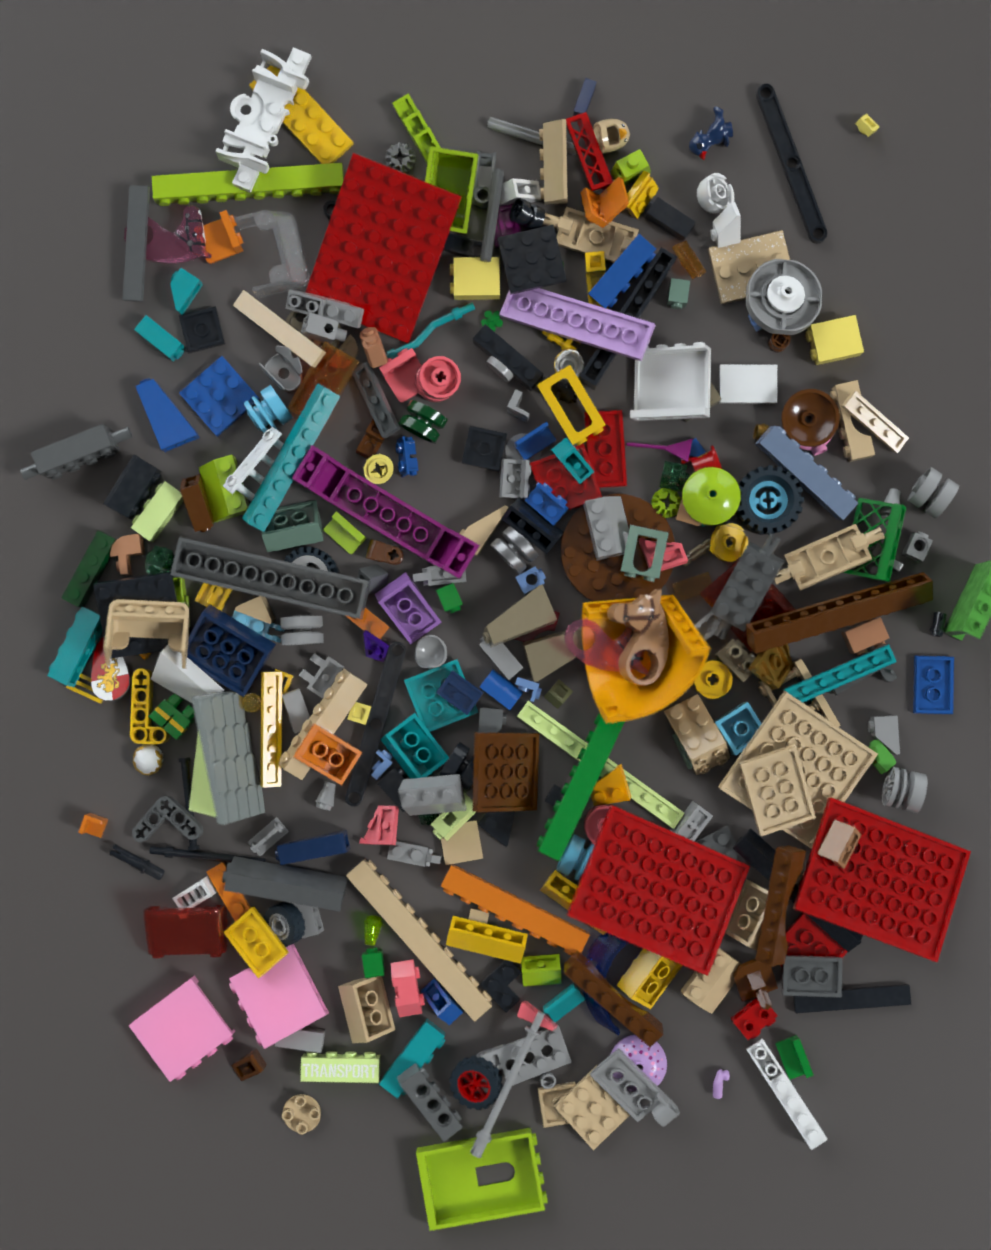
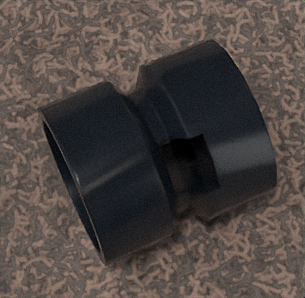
M518 198L511 207L509 218L510 221L532 230L540 228L543 224L545 209L535 204L531 205V202L523 198Z

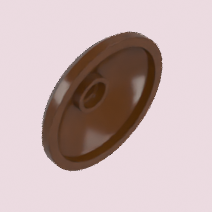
M805 389L795 393L787 400L782 410L781 421L783 429L790 439H794L801 446L815 447L826 443L834 436L839 426L840 414L837 404L827 393L817 389ZM806 416H809L811 418L810 423H807L805 421Z

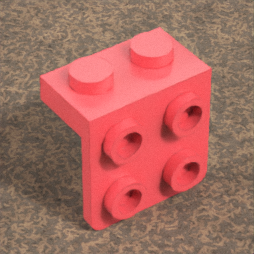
M407 348L403 349L397 354L398 357L393 360L389 358L387 363L379 368L400 403H404L419 394L415 386V376L422 365L412 348L409 350Z

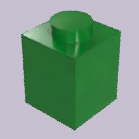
M454 583L436 590L445 612L449 611L452 614L461 610L460 606L463 603Z
M377 947L367 948L366 952L362 954L365 978L384 976L383 950H378Z

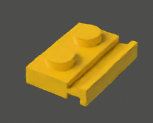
M646 171L641 173L627 193L629 204L626 209L636 219L645 210L659 189L653 178L650 177V173Z
M203 583L195 602L206 607L211 604L222 611L232 589Z

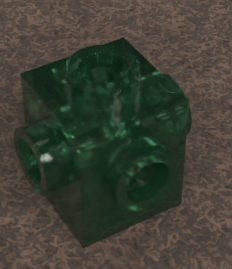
M665 461L659 487L682 492L683 485L690 475L686 473L687 465Z
M155 545L146 556V573L151 575L172 570L174 561L173 551Z

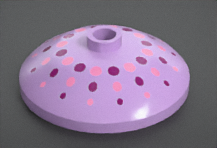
M634 1034L621 1039L614 1046L611 1054L619 1048L636 1065L641 1064L643 1066L641 1070L657 1086L662 1082L667 1070V1059L664 1050L658 1042L649 1047ZM621 1072L613 1073V1076L617 1079L624 1076ZM629 1085L626 1088L630 1092L637 1090L634 1085Z

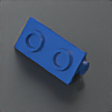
M403 436L397 440L395 445L396 453L399 455L398 470L401 473V478L409 474L410 476H416L419 471L417 458H410V455L416 454L415 441L412 437L405 438Z

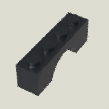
M486 324L474 336L473 344L486 355L493 356L503 363L512 372L515 379L530 392L542 380L544 373Z

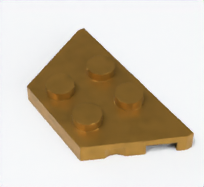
M786 644L782 647L759 652L749 667V670L771 689L780 688L793 667L789 645Z

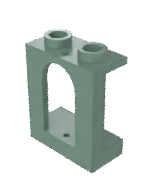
M630 525L621 571L625 572L624 576L636 578V574L644 576L643 580L655 582V578L659 579L668 532ZM638 535L657 539L652 566L645 572L636 570L633 565Z

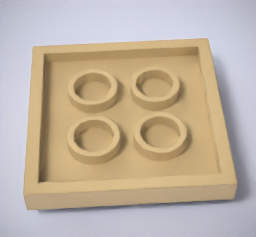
M590 1071L554 1107L594 1150L630 1114L590 1076Z

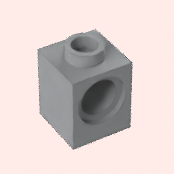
M915 532L910 535L902 555L918 563L923 562L933 540L929 539V535L923 532ZM916 541H919L922 545L920 551H917L914 547Z

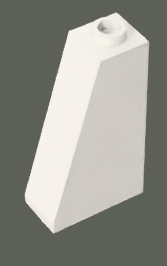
M167 645L160 653L151 677L152 681L193 703L192 697L224 692L221 686L189 658H187L186 669H182L181 652L172 651L169 645Z

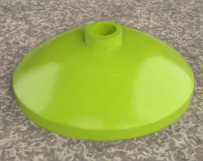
M707 467L694 472L687 479L683 487L682 502L686 512L692 519L704 525H718L726 522L735 514L740 504L741 494L737 481L730 473L720 468ZM714 491L716 497H711L709 492Z

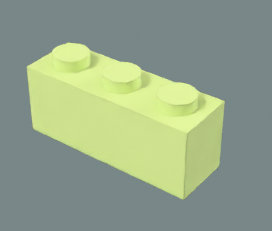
M166 481L157 486L154 497L146 501L143 506V512L136 515L132 521L133 525L131 528L153 543L184 502L181 492Z

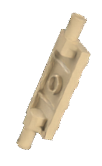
M566 207L564 215L560 218L545 213V219L542 224L546 226L554 225V228L557 229L558 246L582 254L604 251L605 261L614 263L636 238L639 231L638 229L613 221L602 228L595 223H590L585 217V212Z
M854 524L785 554L788 565L787 568L778 572L774 579L776 585L793 578L799 590H803L872 560L867 547H869V544L885 538L881 528L878 527L873 531L863 534L860 533L857 525Z

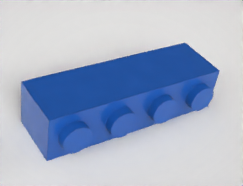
M638 234L588 295L603 308H607V306L612 308L618 300L616 298L620 291L624 293L631 285L628 283L632 277L637 278L643 271L641 266L645 262L649 264L656 256L654 253L656 248Z

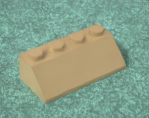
M566 119L543 123V129H539V139L543 141V149H540V160H544V168H540V180H544V188H541V199H544L545 204H567Z

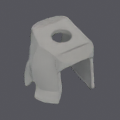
M276 346L278 354L274 355L266 363L265 367L261 363H259V366L281 390L292 392L302 383L303 377L301 373L303 371L300 359L291 354L290 348ZM282 368L289 370L290 374L286 379H282L279 376V371Z

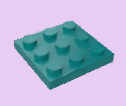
M458 659L404 680L418 718L429 732L479 713L475 704L469 714L466 715L436 693L452 670L465 679Z

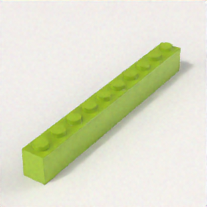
M342 163L272 167L266 174L259 172L251 193L233 186L232 182L238 170L152 176V191L154 201L160 206H169L170 203L187 205L189 202L197 201V203H208V200H216L217 202H226L227 199L244 201L246 198L252 197L260 200L266 196H273V198H283L284 195L300 197L303 194L309 193L314 196L321 195L324 192L339 194L344 180V168Z

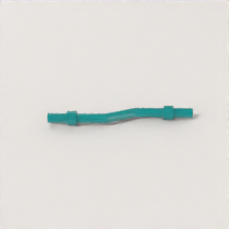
M473 302L461 308L456 307L450 313L431 321L414 341L395 350L386 351L387 359L391 358L393 360L398 357L397 354L403 349L407 348L409 350L419 347L435 328L454 319L458 320L462 318V315L475 310Z

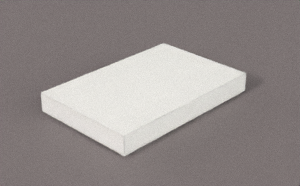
M719 365V395L722 399L719 404H777V365Z

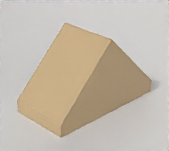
M258 596L235 608V611L269 624L275 621L266 597Z

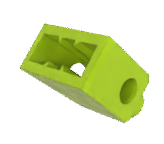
M641 149L618 160L610 174L614 180L621 177L625 186L636 181L643 171L651 173V170Z

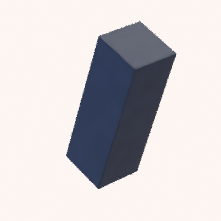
M585 78L573 115L576 116L587 112L596 88V81Z

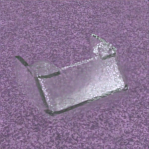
M262 210L234 217L240 230L257 225L262 230L273 229L282 264L274 266L270 270L269 278L271 283L252 288L257 299L308 285L310 273L297 222L293 214Z

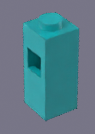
M147 315L134 329L173 362L183 355L185 346Z

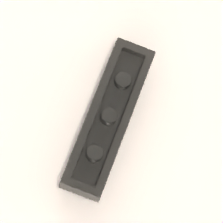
M364 362L352 371V375L382 438H388L401 428L372 367H370L369 362Z

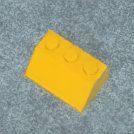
M643 949L637 958L633 960L632 965L616 986L631 999L651 1009L683 965Z

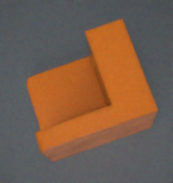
M92 813L85 814L78 833H87L102 838L108 819Z

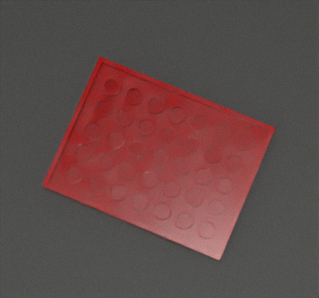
M353 153L306 293L343 301L363 308L362 325L375 327L379 332L409 343L462 196Z
M829 797L793 909L927 960L938 962L971 851ZM834 820L853 826L862 834L844 869L838 867L832 860L818 854Z
M610 805L566 915L708 976L750 866Z

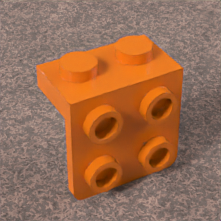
M621 177L614 180L600 195L593 191L591 192L586 187L580 192L586 219L590 223H595L602 228L609 224L629 204L625 184Z
M227 210L220 212L221 219L198 227L195 230L199 242L205 243L206 240V246H201L209 264L244 251L241 245L244 243L240 232L236 233L234 228L237 226L233 215H229ZM203 227H204L205 239H204V237H203V235H202V234H203Z

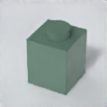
M671 278L666 305H670L672 309L686 307L690 287L689 280Z

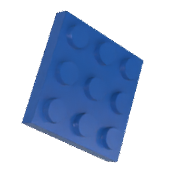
M223 356L179 392L217 437L247 412L244 405L245 401L248 400L254 406L255 403L251 397L255 396L260 400Z

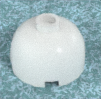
M713 173L700 182L697 188L698 202L709 213H721L730 203L734 202L733 188L731 184L727 185L724 181L727 178L720 173Z

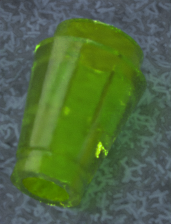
M368 915L366 920H364V943L366 945H376L383 925L381 922L382 918L379 916Z

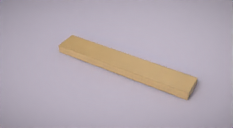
M245 290L242 291L233 304L235 308L283 345L290 348L292 352L315 368L326 352Z

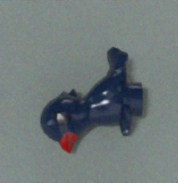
M717 106L713 108L715 121L711 124L707 133L703 134L702 130L696 132L689 143L691 153L705 160L706 153L712 145L723 142L724 146L728 147L729 138L733 137L732 123H725L723 118L724 111Z

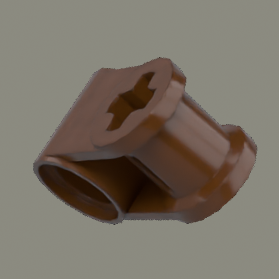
M370 539L365 558L398 565L403 561L404 555L396 546ZM396 551L399 557L392 560L390 554H394Z

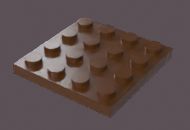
M475 733L472 812L537 810L539 733Z

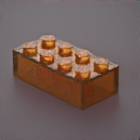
M324 341L321 349L326 352L315 368L310 366L287 409L300 416L317 384L341 396L360 361Z

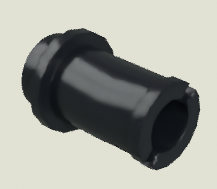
M934 612L932 628L929 630L932 636L942 637L945 634L944 624L947 614Z

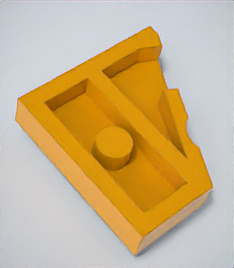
M622 764L617 765L614 770L605 774L597 781L591 793L594 806L631 800V793Z

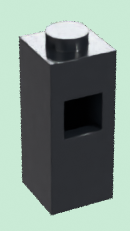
M659 197L654 202L651 200L645 209L647 211L646 219L681 242L685 241L695 225L694 220Z

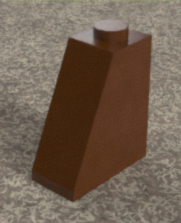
M201 474L183 478L180 492L194 531H209L214 526V520Z

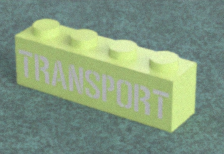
M307 1051L301 1057V1081L379 1083L380 1055H376L375 1052H365L364 1055H359L354 1051H348L345 1054H337L336 1051H327L326 1054Z

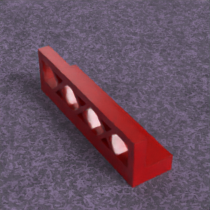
M587 112L567 118L566 127L591 192L601 188L604 191L613 181ZM577 121L581 132L574 130L571 123ZM580 137L584 139L587 150L579 147L578 141ZM587 155L591 157L594 168L586 164L585 158ZM593 173L597 174L600 181L599 184H593L591 178Z

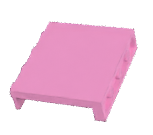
M294 944L286 947L289 954L261 978H257L250 967L229 978L231 982L229 986L232 992L237 994L239 998L238 1004L241 1010L246 1012L248 1016L247 1022L252 1029H255L257 1033L256 1040L260 1046L263 1045L264 1049L329 1014Z
M195 975L129 1025L170 1082L173 1079L178 1081L187 1074L185 1070L189 1067H192V1069L202 1063L201 1058L205 1055L208 1057L213 1055L217 1051L216 1047L221 1043L223 1045L229 1043L233 1039L232 1035L235 1033V1029L231 1031L197 984L199 981Z

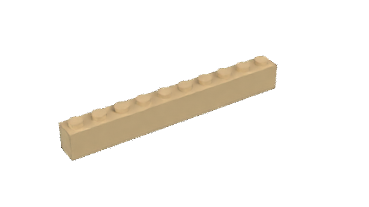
M363 859L346 877L475 1022L492 1007V997L486 990L481 991L478 987L479 982L473 976L469 977L465 971L467 969L460 961L456 962L452 958L454 954L448 947L444 948L439 943L441 939L437 934L429 932L427 923L422 918L418 919L414 915V908L409 903L405 904L401 900L402 895L397 889L392 890L388 885L390 883L383 874L380 876L377 873L376 865L371 860Z

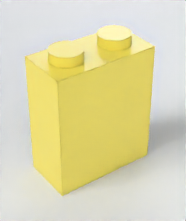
M480 257L454 258V264H450V275H454V282L450 283V294H454V300L500 299L499 257H492L491 262L487 263L481 261Z
M856 315L811 324L807 328L806 339L807 342L811 343L810 357L812 361H815V365L857 357L864 353Z

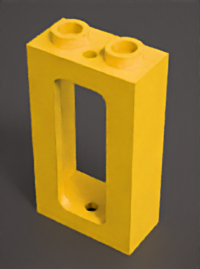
M571 365L566 366L537 384L572 445L576 443L579 446L587 441L586 437L593 433L595 436L604 430L602 427L606 424ZM563 378L569 381L592 420V424L580 432L575 431L551 391V386Z

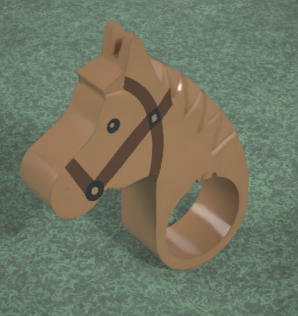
M654 589L649 596L639 595V598H636L631 603H614L608 608L607 616L609 620L623 623L626 627L633 630V635L623 650L618 663L622 677L630 683L640 685L653 683L661 674L667 660L669 635L665 613L660 604L661 589ZM647 650L651 660L650 670L645 677L636 679L630 671V660L636 652Z

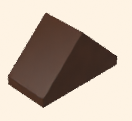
M256 1048L231 1066L240 1081H244L260 1074L267 1064Z

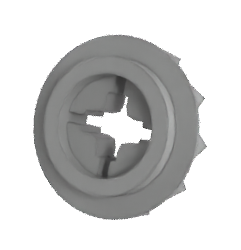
M398 142V144L391 145L386 151L385 160L388 167L406 173L413 168L416 156L413 148L408 146L407 143L402 144ZM399 151H401L403 156H406L402 160V165H400L398 159H395V157H398Z

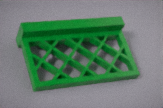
M864 498L858 499L853 525L856 524L858 527L860 523L865 521L869 530L863 534L875 530L882 524L887 530L884 539L871 543L867 547L872 560L864 565L861 564V567L855 571L847 570L842 573L890 582L907 507L896 503ZM863 503L870 504L874 509L866 516L861 511ZM884 507H890V515L883 519L878 511ZM876 513L881 522L872 527L867 518ZM879 543L882 547V552L875 557L870 548ZM875 562L878 567L877 574H869L865 567Z

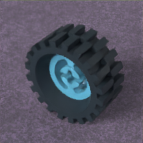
M773 465L761 466L749 472L738 483L741 498L735 516L737 519L740 518L742 521L740 524L743 527L747 526L749 528L748 531L752 533L758 532V535L779 533L790 527L799 518L798 514L803 509L801 504L804 502V497H801L803 489L802 486L798 487L797 483L799 481L797 478L793 479L791 477L792 473L790 471L784 472L782 471L783 468L779 466L777 468H773ZM770 488L778 494V497H776L773 492L767 493V499L771 500V503L768 504V510L772 509L776 504L779 505L778 510L774 514H763L756 508V505H758L761 510L767 509V503L763 502L766 498V492L758 498L755 497L759 489Z

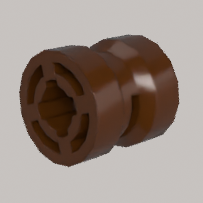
M773 334L768 341L769 348L776 353L784 351L790 344V335Z

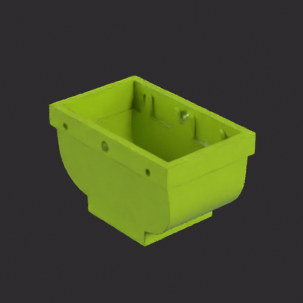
M430 146L425 182L462 196L450 231L467 234L479 154Z

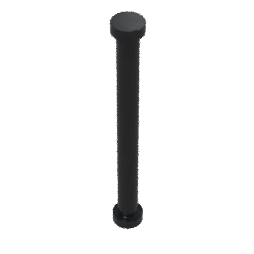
M190 757L178 758L179 762H181L185 808L194 817V811L189 810L191 781L188 761H190ZM191 828V834H196V828ZM189 839L190 846H188V851L200 849L199 845H197V839Z

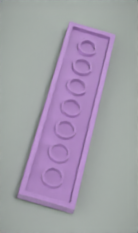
M540 288L510 295L509 290L499 314L501 318L638 361H642L655 328L654 323Z

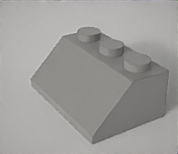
M621 496L601 497L585 501L583 507L596 560L624 555L629 528Z
M460 774L404 779L398 790L402 808L409 816L466 811L467 809Z

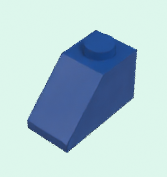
M435 978L421 990V993L437 1017L448 1025L453 1023L463 1013L455 999Z

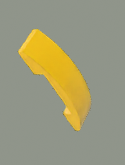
M604 251L585 253L587 294L605 274ZM588 295L589 304L602 307L591 296Z

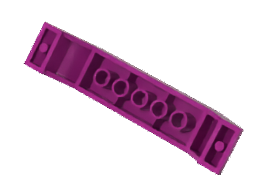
M313 445L292 477L293 480L328 503L458 579L461 578L480 546L348 469Z

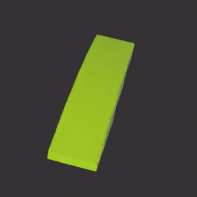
M408 93L391 104L428 164L430 146L441 147Z

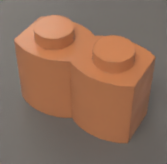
M375 327L363 329L359 336L370 367L376 368L385 365L388 359L378 330Z

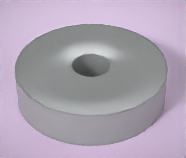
M490 356L486 361L490 369L506 382H509L514 377L512 372L495 357Z

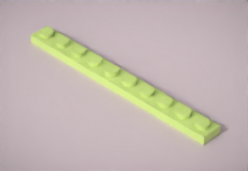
M527 701L517 715V718L574 759L580 761L577 756L581 748L585 749L588 743ZM608 758L599 777L602 778L605 774L610 773L616 768L617 764ZM624 770L631 799L674 829L685 813Z

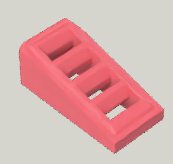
M523 1001L517 1016L533 1023L539 1010L529 1002ZM545 1015L540 1026L553 1031L557 1029L558 1025Z

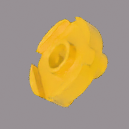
M734 523L718 525L711 536V553L722 561H736V559L742 556L748 545V538L743 532L744 529ZM730 537V541L733 543L727 547L726 540Z
M715 660L707 661L694 681L695 689L706 698L717 699L724 696L731 689L733 677L724 663ZM712 674H715V678L718 679V682H714V685H710V681H708V677H711Z

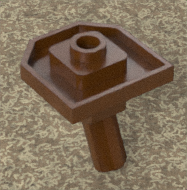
M755 959L739 964L733 977L741 1001L757 997L761 1008L768 1010L772 1006L768 992L778 989L772 967Z

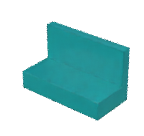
M572 983L543 1006V1011L556 1023L584 1001L585 997L575 984Z

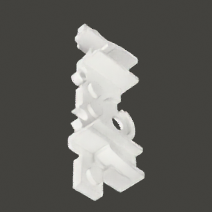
M296 48L292 49L287 62L264 49L261 50L262 64L261 66L257 65L252 70L254 79L257 81L253 95L249 97L246 94H241L233 99L230 105V112L232 117L240 123L237 125L235 132L225 129V136L222 141L224 144L223 150L217 148L215 151L220 161L238 167L232 182L233 186L250 193L259 176V172L266 174L270 169L266 161L256 158L255 155L266 159L270 151L268 145L270 144L273 147L278 145V139L275 134L278 133L285 116L290 115L289 110L285 109L284 106L286 104L294 105L293 98L297 89H306L309 84V79L304 76V73L311 60V54ZM266 64L281 69L277 77L265 68ZM249 105L252 109L251 113L243 115L240 111L241 107ZM231 146L244 150V152H228V148Z

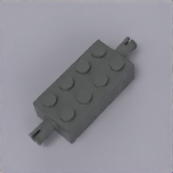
M101 424L31 452L35 464L23 469L21 468V475L24 480L39 474L55 480L61 478L65 472L73 473L80 470V467L83 465H94L98 463V459L103 457L105 459L114 457L116 452L120 451L117 443L133 438L131 430L127 426L113 432L112 429Z
M770 533L763 548L750 542L744 550L710 612L722 619L717 630L714 632L715 636L718 637L721 631H723L720 639L726 638L732 626L742 631L746 630V624L751 622L785 562L773 554L778 543L781 541L778 536L772 543L775 535Z

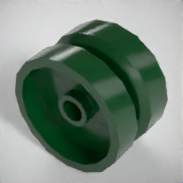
M411 400L407 406V411L412 416L403 415L398 424L415 436L436 444L440 434L435 428L444 429L448 419L435 409L418 401Z

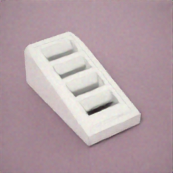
M206 876L172 899L181 913L184 914L217 893V890L209 877ZM195 888L198 889L199 893H200L201 896H202L201 898H200L199 894L197 893V891L195 890ZM189 892L191 893V895H192V897L194 898L195 902L192 900V898H191L190 895L188 894ZM182 896H184L189 906L185 904V902L181 898Z

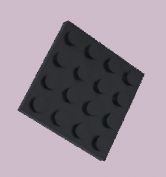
M171 572L94 583L93 586L104 640L109 606L113 601L178 602L174 579L170 575ZM129 637L127 647L120 650L112 649L111 659L163 651L168 645L169 639Z

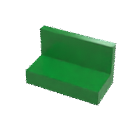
M797 1035L775 1043L789 1080L802 1075L806 1078L814 1076L800 1038Z

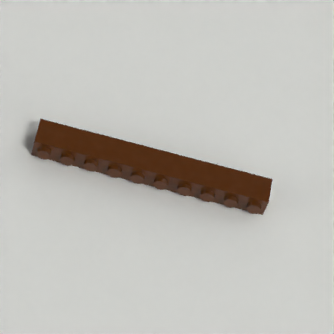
M924 572L746 624L747 644L755 654L812 636H818L822 633L835 631L842 627L852 626L882 615H888L892 612L905 610L912 606L922 605L933 600V580Z

